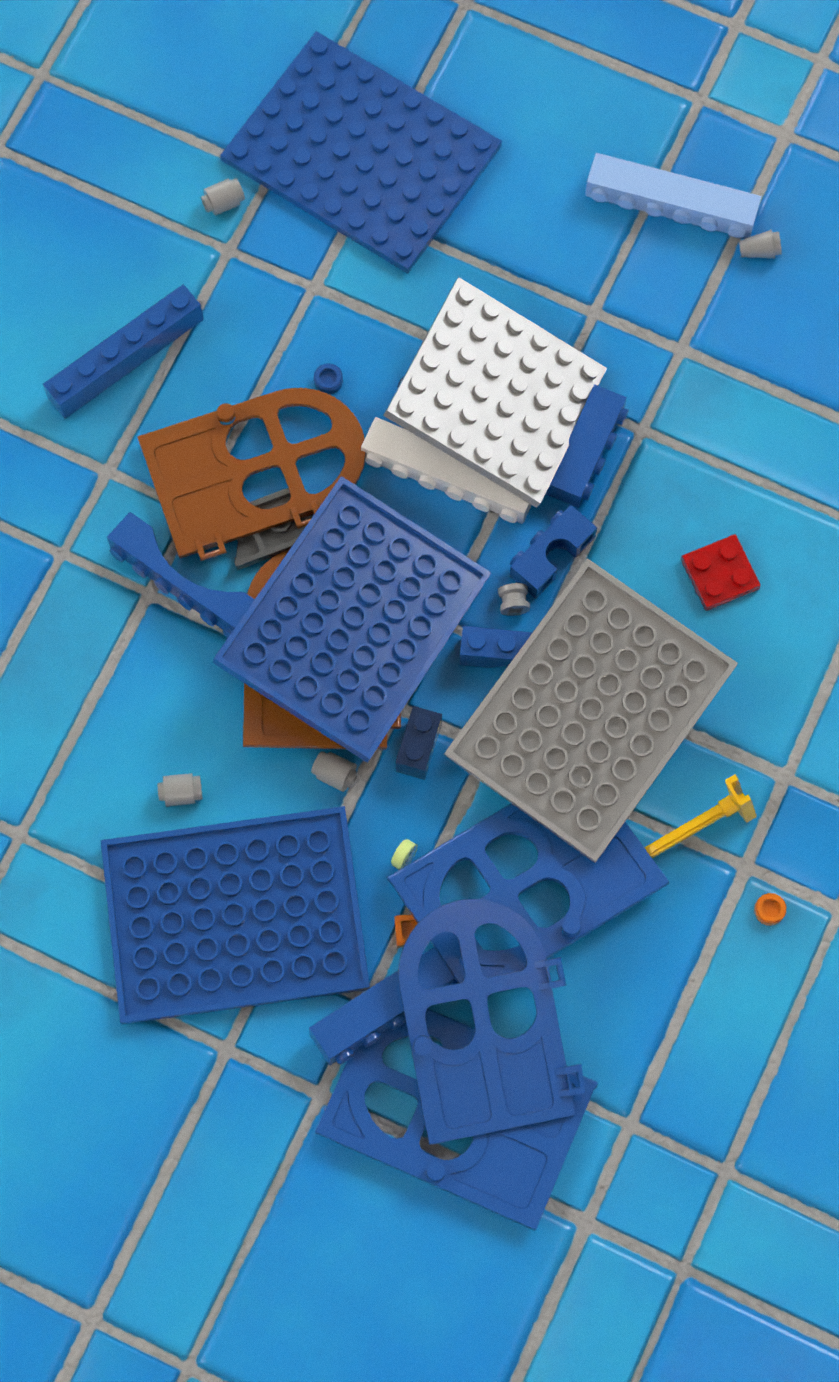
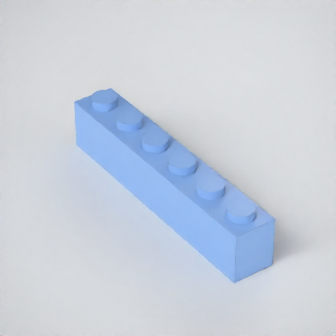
M600 153L595 154L585 196L591 197L598 202L607 201L618 204L624 209L634 208L645 211L651 216L671 218L681 224L690 223L701 226L708 231H721L728 233L734 238L750 237L761 200L760 195Z

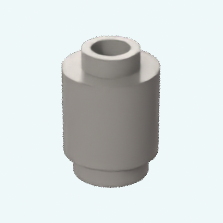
M228 178L203 189L204 195L201 196V201L207 213L212 211L215 216L239 206L240 202L245 200L242 187L236 178L231 181Z
M323 751L320 752L311 770V773L317 775L318 780L342 792L347 788L352 789L359 777L355 763L332 752L328 754Z
M192 773L163 776V782L157 783L159 801H165L166 807L195 804V800H202L200 775L193 776Z

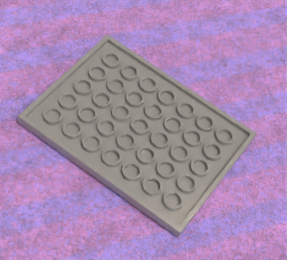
M587 558L445 751L444 755L596 863L738 663Z

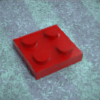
M736 534L681 556L682 564L705 611L760 589L761 584Z

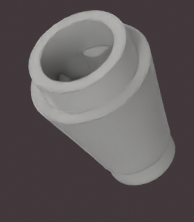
M772 230L745 240H739L741 257L775 258V255L782 254L779 231L772 232Z

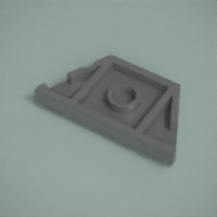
M286 488L250 503L260 509H271L287 503L291 498L289 489ZM314 514L301 518V522L311 519ZM295 521L237 539L238 546L235 558L237 571L289 550L305 527L297 529Z

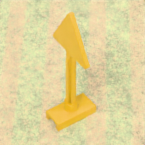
M736 774L725 780L730 795L718 801V805L644 847L652 859L724 816L729 817L738 812L746 823L757 817L752 800L749 795H744Z

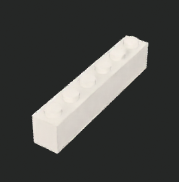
M375 417L361 446V450L366 452L365 462L377 468L382 466L390 469L394 475L406 479L409 477L417 480L421 486L427 489H439L445 492L451 499L468 501L478 510L484 512L490 510L500 514V517L507 522L515 523L517 521L523 524L531 508V504L410 431Z

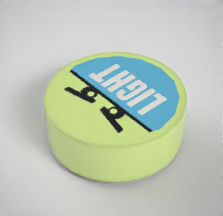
M408 839L402 841L392 857V866L400 870L410 864L416 854L418 845Z

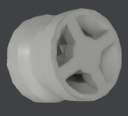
M512 583L498 588L499 597L502 598V604L500 605L501 614L513 616L530 611V603L526 601V595L528 594L526 584Z

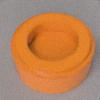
M767 893L762 895L755 903L754 913L757 920L762 924L768 926L776 925L781 922L786 914V904L779 895Z

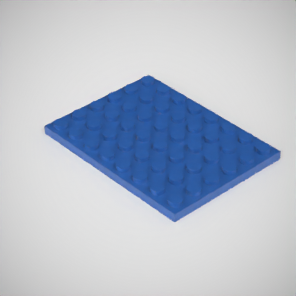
M315 31L224 149L220 157L224 163L408 274L502 147V141Z
M341 476L218 651L212 663L368 763L489 578L491 572Z
M345 806L100 840L121 1025L370 989Z

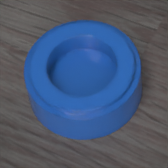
M327 363L316 369L314 384L317 390L327 394H333L340 390L343 384V374L338 366Z

